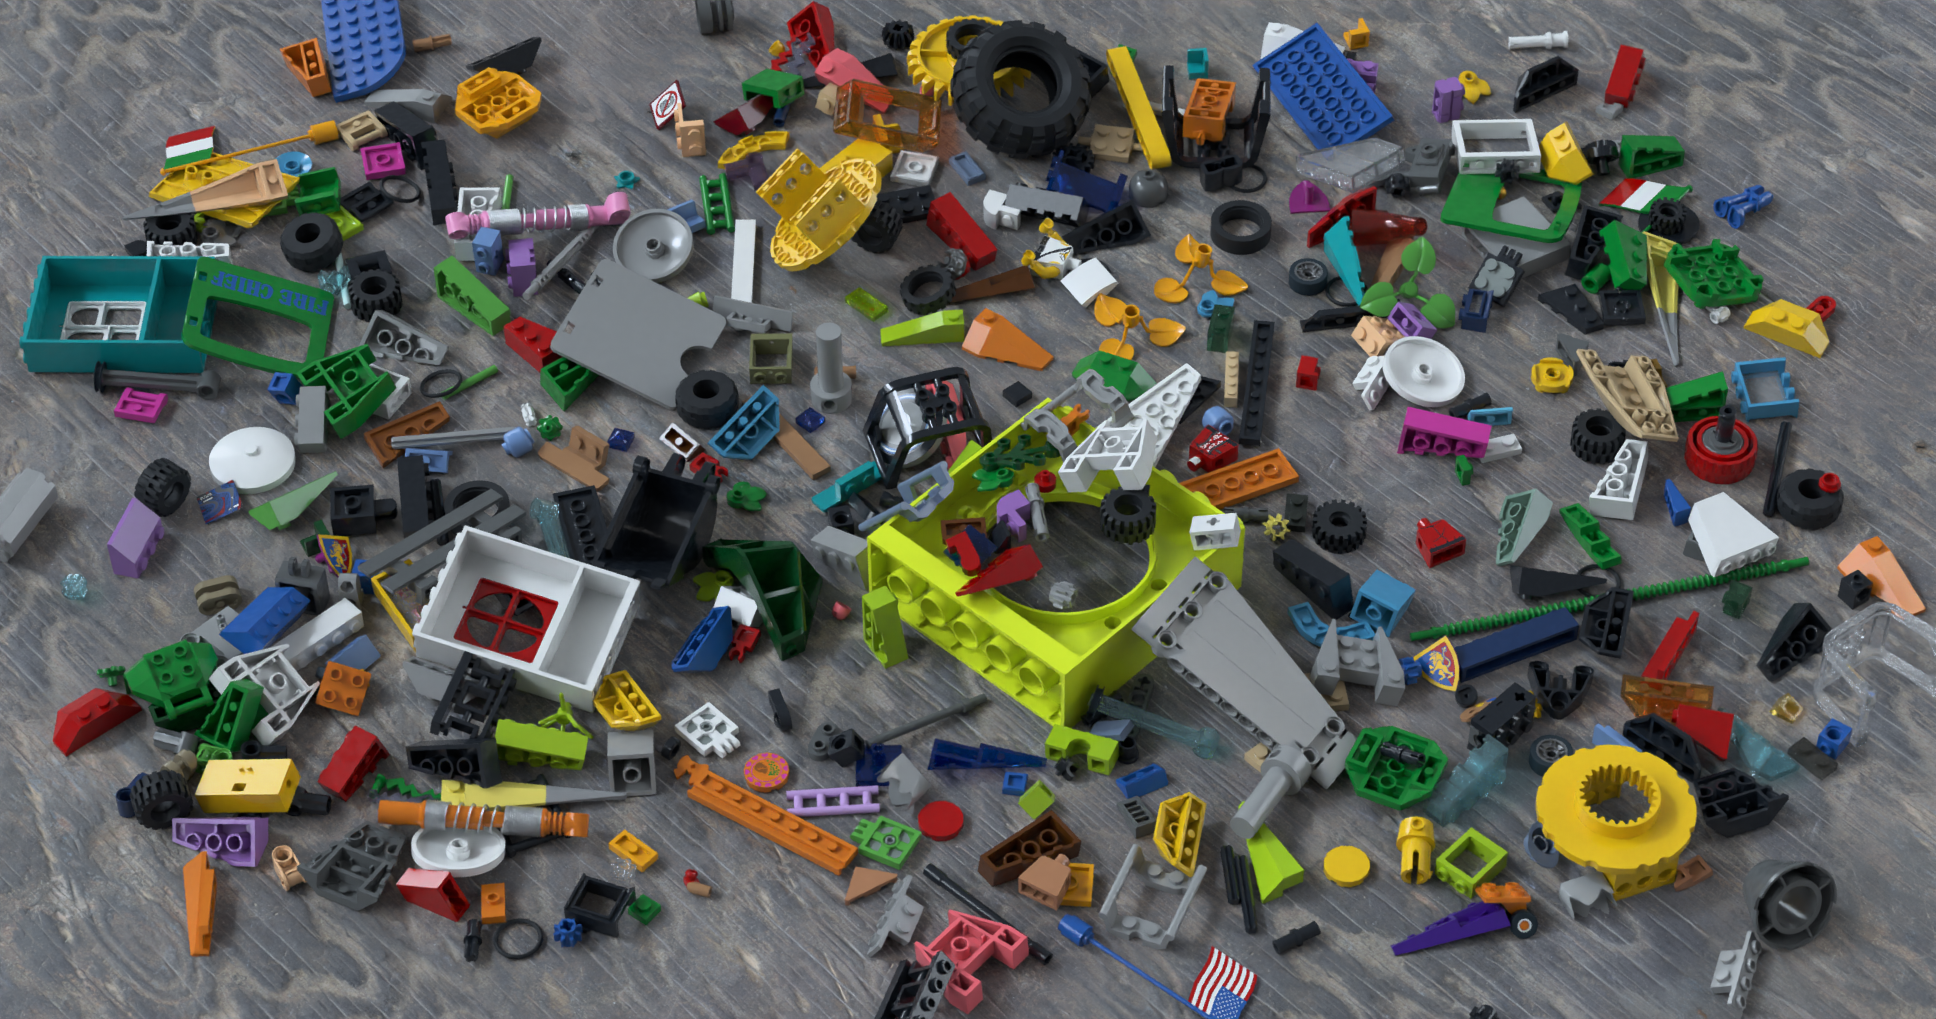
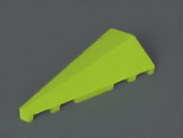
M1243 801V802L1238 806V810L1240 809V807L1243 805V803H1244L1245 801ZM1265 823L1262 824L1252 838L1246 839L1262 904L1281 897L1283 890L1303 882L1304 869Z

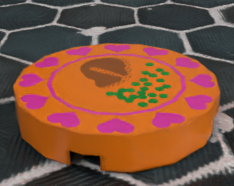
M774 753L757 754L751 757L744 767V778L747 781V785L757 792L768 793L776 788L777 790L781 789L788 782L790 775L786 760Z

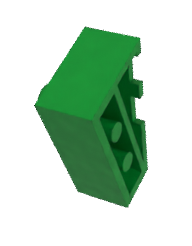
M1622 135L1618 165L1627 178L1634 179L1683 166L1685 150L1675 136Z
M1616 220L1612 221L1600 230L1599 233L1600 237H1604L1606 243L1604 251L1605 254H1609L1611 262L1609 269L1614 288L1621 287L1623 290L1642 289L1647 285V235Z
M249 679L231 681L216 702L217 705L214 710L208 713L205 723L200 729H197L194 735L219 748H226L231 752L241 751L242 744L249 739L264 687Z

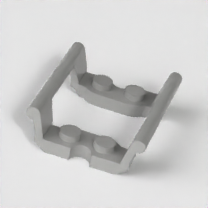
M1088 369L1076 378L1077 381L1074 385L1043 408L1033 410L1024 417V422L1021 423V427L1025 431L1033 427L1038 433L1047 432V440L1059 450L1063 463L1078 446L1069 434L1068 427L1051 412L1082 388L1085 394L1099 406L1109 408L1112 411L1113 424L1110 425L1111 428L1123 427L1134 419L1128 401L1123 394L1113 386H1103L1105 384L1104 378L1093 369Z
M1133 844L1099 912V917L1104 919L1106 930L1113 936L1128 941L1133 937H1138L1142 940V945L1156 950L1166 949L1169 941L1174 940L1207 868L1204 865H1199L1191 878L1178 870L1166 873L1163 871L1162 865L1146 861L1141 847L1138 844ZM1131 869L1133 874L1148 887L1174 895L1185 894L1167 931L1163 930L1156 923L1135 916L1127 915L1122 917L1118 915L1116 899Z

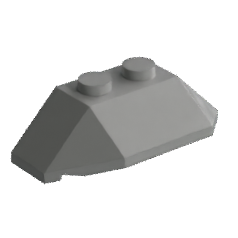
M414 656L403 661V667L417 692L425 695L429 700L441 701L455 671ZM467 675L461 688H463L466 680L478 684L479 680ZM488 684L487 688L489 689L493 687V685ZM467 693L463 704L477 696Z

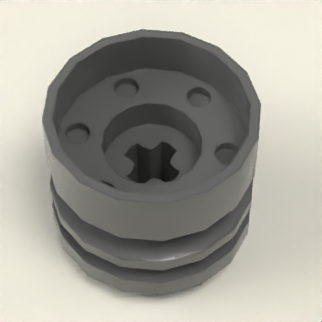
M695 0L700 34L713 33L714 24H717L720 32H723V23L725 22L727 30H733L734 8L732 0Z

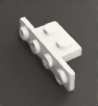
M1384 356L1369 357L1352 383L1355 390L1365 389L1361 396L1369 410L1375 409L1390 385L1383 372Z

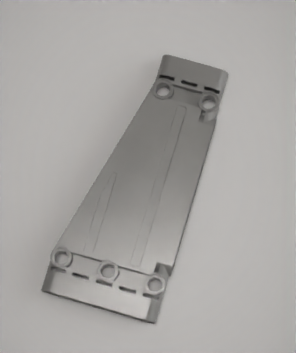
M1195 556L1131 630L1151 645L1152 652L1156 656L1165 657L1173 671L1271 751L1279 745H1288L1302 752L1311 765L1312 773L1310 776L1325 789H1328L1345 768V760L1357 737L1345 728L1343 720L1338 717L1228 580L1227 576L1222 572H1214Z

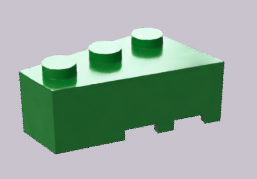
M562 357L540 369V385L565 412L599 374Z
M1723 371L1665 388L1674 422L1700 421L1707 417L1719 416V410L1725 406L1728 393Z

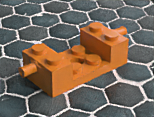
M1197 78L1183 116V137L1196 139L1198 145L1200 141L1201 145H1203L1205 139L1212 142L1222 141L1225 134L1227 113L1232 112L1235 105L1236 82Z

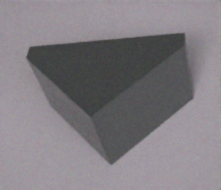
M1562 333L1557 334L1556 351L1565 365L1572 367L1574 376H1577L1582 363L1576 351L1577 349L1588 350L1589 342Z

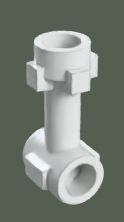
M1726 306L1720 308L1706 307L1711 312V321L1715 324L1726 321L1730 316V310Z

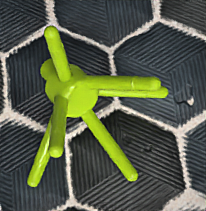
M559 693L561 707L557 713L538 722V725H542L540 727L548 728L558 722L561 724L560 731L564 732L566 725L571 723L575 728H578L583 734L588 736L589 739H593V735L572 717V705L569 702H565L563 693Z

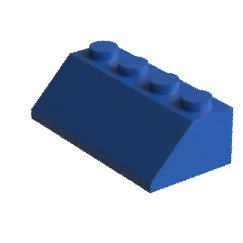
M267 587L219 635L243 654L267 649L302 616L310 600L294 587Z

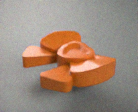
M685 755L678 761L674 774L676 779L679 780L688 772L691 775L688 783L689 786H692L706 770H709V766L692 761L688 755Z

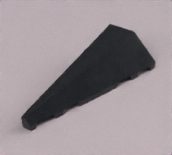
M892 53L861 62L875 78L898 75ZM816 75L803 79L804 88L824 85L818 82Z

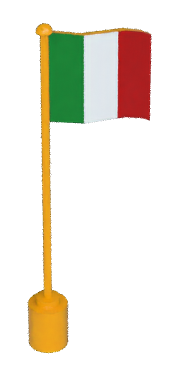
M331 120L311 125L310 130H307L308 135L212 158L214 150L212 136L215 126L178 134L167 139V159L164 168L160 170V174L165 176L166 173L185 169L188 165L198 166L308 138L310 142L313 141L317 145L339 139L335 121Z

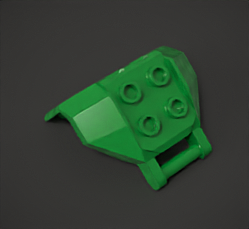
M184 639L172 645L143 654V657L123 674L126 694L132 693L156 706L164 707L170 721L177 719L178 715L205 705L206 707L214 705L208 689L211 684L209 678L217 668L218 658L212 644L188 642ZM199 694H201L202 696L201 698L195 699L193 701L184 703L176 707H173L172 705L174 703L180 702L182 700L188 699Z

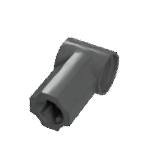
M161 727L158 731H155L153 736L155 747L171 751L174 754L179 753L182 749L190 750L195 754L201 739L191 733L184 731L178 733Z

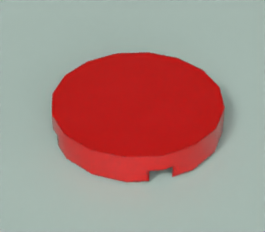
M931 802L925 805L918 815V828L922 835L931 837L934 841L951 840L959 835V832L964 827L961 809L951 802Z

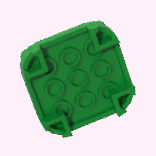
M1713 239L1711 245L1683 249L1677 243L1668 252L1664 267L1685 294L1694 301V305L1697 308L1704 309L1706 307L1756 302L1764 279L1762 275L1752 274L1739 258L1740 249L1736 245L1731 248L1728 245L1721 244V239Z

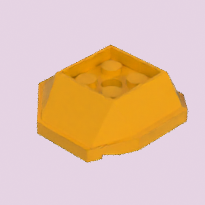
M488 67L458 85L455 113L457 117L479 134H487L498 139L529 121L534 113L539 111L542 93L516 73L497 71V69Z

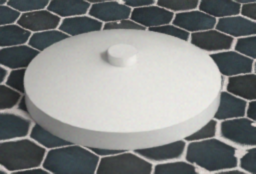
M1419 336L1401 338L1388 348L1383 359V372L1390 386L1400 396L1417 405L1426 407L1448 405L1459 396L1463 389L1465 373L1460 361L1447 347L1432 339Z
M265 427L243 428L226 435L214 446L209 457L210 471L216 483L223 485L234 480L239 494H257L279 486L291 475L296 463L294 447L288 437L277 430Z
M447 827L445 831L421 828L412 838L411 854L414 861L425 870L447 871L453 877H469L488 872L501 863L505 856V839L495 827H492L491 834H489L488 827H484V830H479V833L473 829H467V832H465L464 829L455 828L453 832L450 827Z

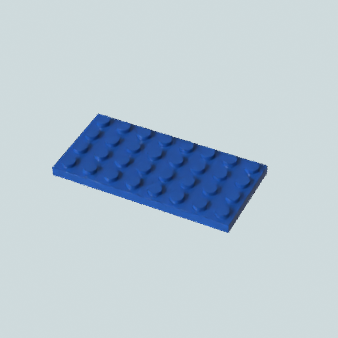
M1315 23L1252 65L1258 75L1259 68L1270 69L1271 92L1328 164L1395 121L1391 113L1318 23Z

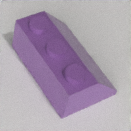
M136 498L131 499L107 543L114 574L139 578L142 571L146 569L150 556L155 553L156 545L164 535V527H162L160 517Z

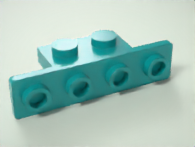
M868 461L835 480L834 485L813 496L812 503L825 513L828 511V508H834L849 499L853 492L859 493L878 482L882 478L875 461Z

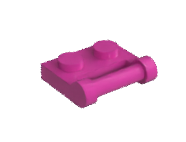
M127 387L114 409V415L119 418L155 423L163 406L167 405L168 394L160 393L158 395L135 391L134 388Z

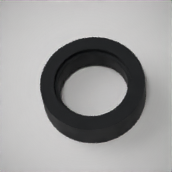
M1246 200L1229 201L1214 210L1211 216L1210 236L1213 243L1225 252L1236 255L1256 253L1266 247L1270 241L1272 219L1269 212L1255 202ZM1246 219L1256 223L1260 229L1252 235L1237 236L1226 232L1222 225L1230 220Z
M483 480L466 482L454 488L446 497L444 503L445 515L489 489H493L503 496V500L496 503L498 510L493 515L495 516L510 507L509 497L501 486L493 482ZM465 521L450 531L457 536L458 532H462L465 525L474 527Z

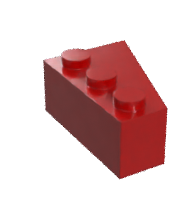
M1620 45L1605 91L1606 104L1614 105V103L1624 105L1623 108H1628L1630 101H1634L1635 88L1639 85L1641 73L1646 63V58L1643 57V49Z

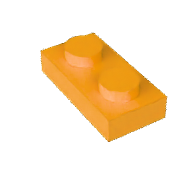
M625 829L608 843L611 851L642 873L659 859L656 851Z

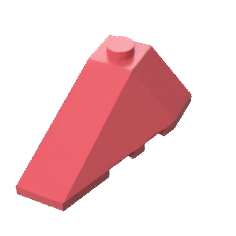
M839 48L825 55L814 72L818 82L826 86L831 82L847 90V96L884 114L895 98L855 56Z

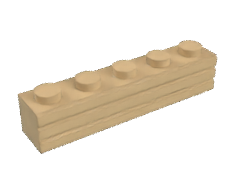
M1226 351L1224 407H1237L1239 352Z

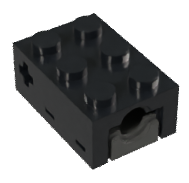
M1516 682L1513 683L1471 719L1467 749L1487 763L1491 762L1495 757H1500L1509 745H1514L1524 732L1528 733L1534 725L1533 716L1536 710V696Z

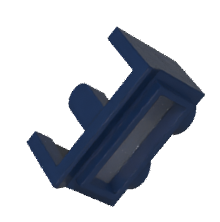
M1469 288L1468 294L1463 295L1462 306H1465V308H1460L1458 320H1462L1461 329L1486 333L1494 290L1483 291Z

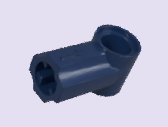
M144 772L138 774L127 787L117 791L116 802L120 816L125 818L135 816L130 799L131 788L136 785L135 783L138 780L143 779V776L149 774Z

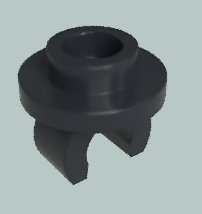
M1070 756L1066 758L1061 757L1054 766L1056 769L1055 774L1057 776L1062 774L1068 781L1075 777L1070 770L1075 773L1079 769L1077 763L1070 762Z

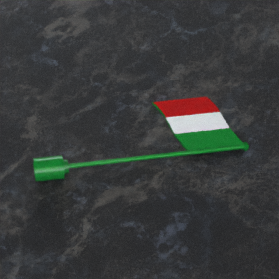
M1625 178L1599 203V206L1617 207L1649 214L1651 204L1654 201L1657 202V199L1661 198L1663 200L1664 197H1667V200L1674 198V202L1680 201L1688 192L1693 191V187L1691 185L1686 187L1670 186L1641 179ZM1648 225L1641 233L1644 231L1648 232L1653 225ZM1611 262L1608 265L1603 263L1596 264L1582 278V286L1587 292L1597 293L1612 278L1609 269Z

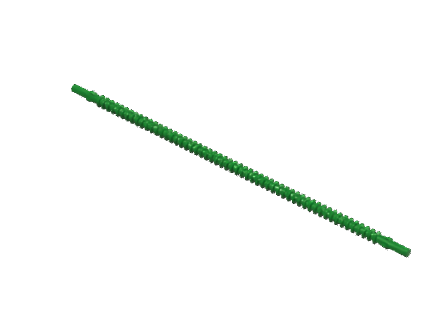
M1809 558L1782 559L1777 563L1771 561L1770 564L1765 562L1764 565L1759 563L1758 567L1754 564L1752 568L1750 566H1747L1746 569L1741 567L1740 570L1736 568L1734 571L1731 570L1726 574L1713 577L1711 574L1710 576L1705 574L1704 577L1699 575L1698 578L1696 576H1693L1692 579L1687 577L1686 580L1681 578L1680 582L1676 579L1674 583L1669 581L1668 584L1663 582L1662 585L1657 583L1656 586L1654 584H1651L1650 587L1645 585L1644 588L1639 586L1638 590L1636 588L1632 589L1634 591L1633 599L1635 601L1638 598L1643 600L1644 597L1649 599L1651 595L1656 597L1657 594L1662 596L1663 593L1665 595H1668L1669 592L1674 594L1675 591L1680 593L1681 590L1685 592L1687 588L1691 591L1693 587L1698 589L1699 586L1704 588L1705 585L1710 587L1711 584L1716 586L1717 583L1722 585L1723 581L1727 584L1729 580L1734 582L1735 579L1740 581L1741 578L1743 580H1746L1747 577L1752 579L1753 576L1758 578L1759 575L1763 577L1765 573L1770 575L1771 572L1773 574H1776L1777 571L1787 572L1792 568L1808 566L1810 564ZM1590 596V599L1584 597V600L1578 598L1577 601L1572 599L1571 602L1567 600L1565 604L1560 602L1559 605L1554 603L1553 606L1548 604L1547 607L1545 605H1542L1541 608L1536 606L1535 609L1530 607L1528 611L1523 609V612L1517 610V613L1511 611V614L1505 612L1504 615L1499 613L1498 616L1494 614L1492 618L1487 616L1486 619L1481 617L1480 620L1477 618L1474 621L1469 619L1468 622L1463 620L1461 624L1457 621L1455 625L1450 623L1449 626L1447 624H1444L1443 627L1433 626L1428 630L1410 633V640L1413 642L1428 638L1438 639L1444 635L1449 637V634L1455 636L1456 633L1461 635L1462 632L1467 634L1468 631L1473 633L1474 629L1480 631V628L1486 630V627L1492 629V626L1498 628V625L1503 627L1505 623L1509 626L1511 622L1513 624H1516L1517 621L1522 623L1523 620L1526 622L1534 617H1540L1564 607L1570 613L1572 611L1576 613L1578 609L1583 611L1586 604L1595 598Z

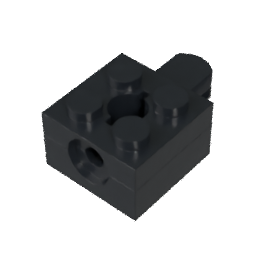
M374 484L330 488V520L333 536L376 534L377 521L392 520L398 515L397 504L393 498L376 500Z

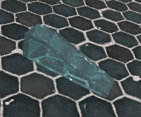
M1719 706V708L1717 709L1721 712L1734 714L1733 712L1721 706ZM1734 714L1731 738L1744 764L1751 769L1749 773L1758 780L1764 778L1772 782L1800 768L1787 754L1772 746L1768 739L1753 731L1754 729Z

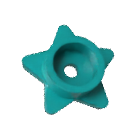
M622 171L618 176H614L618 182L617 189L626 187L633 190L634 183L640 181V177L634 176V173L631 171Z

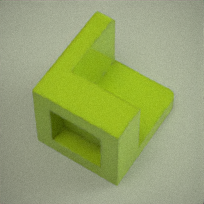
M1038 780L1020 797L1018 804L1032 819H1036L1054 803L1056 795L1041 780Z

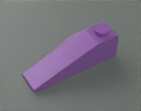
M172 818V841L195 851H207L210 857L219 858L233 866L256 867L268 843V818Z

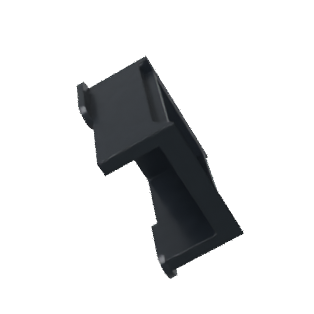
M583 873L564 906L565 919L574 918L576 925H582V933H588L589 930H593L617 938L619 936L618 922L627 906H631L636 901L635 887L628 889L586 876V873ZM587 892L612 899L616 902L609 916L579 907Z

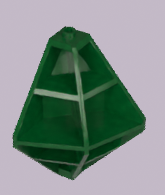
M722 538L702 546L703 561L707 567L733 572L753 597L780 660L784 661L804 652L823 579L797 546L791 541L729 540Z

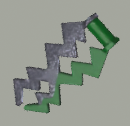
M381 774L377 775L372 788H370L367 794L369 801L379 804L380 800L402 801L399 793L390 797L387 796V792L379 795L381 789L387 786L388 791L398 786L402 796L411 793L412 797L405 800V802L421 803L427 799L441 801V793L435 795L433 789L419 794L414 784L405 786L404 778L386 779Z

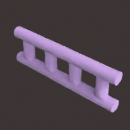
M878 785L786 791L787 800H794V808L787 809V811L797 817L880 812L879 803L872 804V795H878ZM849 796H863V804L849 805ZM840 797V806H826V798ZM817 798V807L803 808V799Z

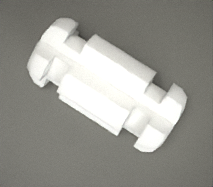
M530 403L521 405V412L528 427L537 424V418Z

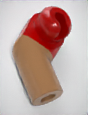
M688 869L683 877L687 890L692 894L709 898L712 886L701 884L697 878L698 872L694 869Z

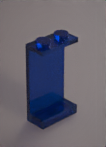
M1060 150L1058 157H1053L1050 168H1053V170L1049 169L1045 179L1048 182L1046 190L1083 197L1090 207L1104 213L1118 206L1128 177L1127 175L1120 173L1117 182L1113 183L1062 163L1063 150Z

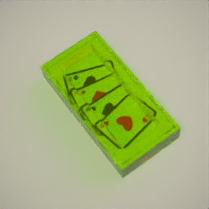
M861 287L845 296V302L872 322L888 312V306Z

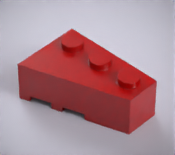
M518 317L503 326L506 345L539 373L541 368L563 357L553 352L550 347L557 331L523 317Z
M355 725L346 734L343 744L339 750L334 752L331 762L326 769L322 770L317 782L324 791L346 802L364 783L362 780L368 772L374 773L377 769L375 765L382 757L387 759L390 753L377 736Z

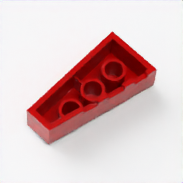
M951 192L931 201L926 226L950 248L963 250L964 254L969 258L971 268L975 271L995 261L998 249Z

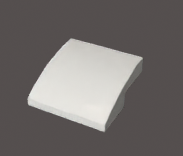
M1093 258L1078 266L1061 280L1065 287L1085 308L1098 297L1099 293L1107 295L1118 284L1116 279L1097 258Z

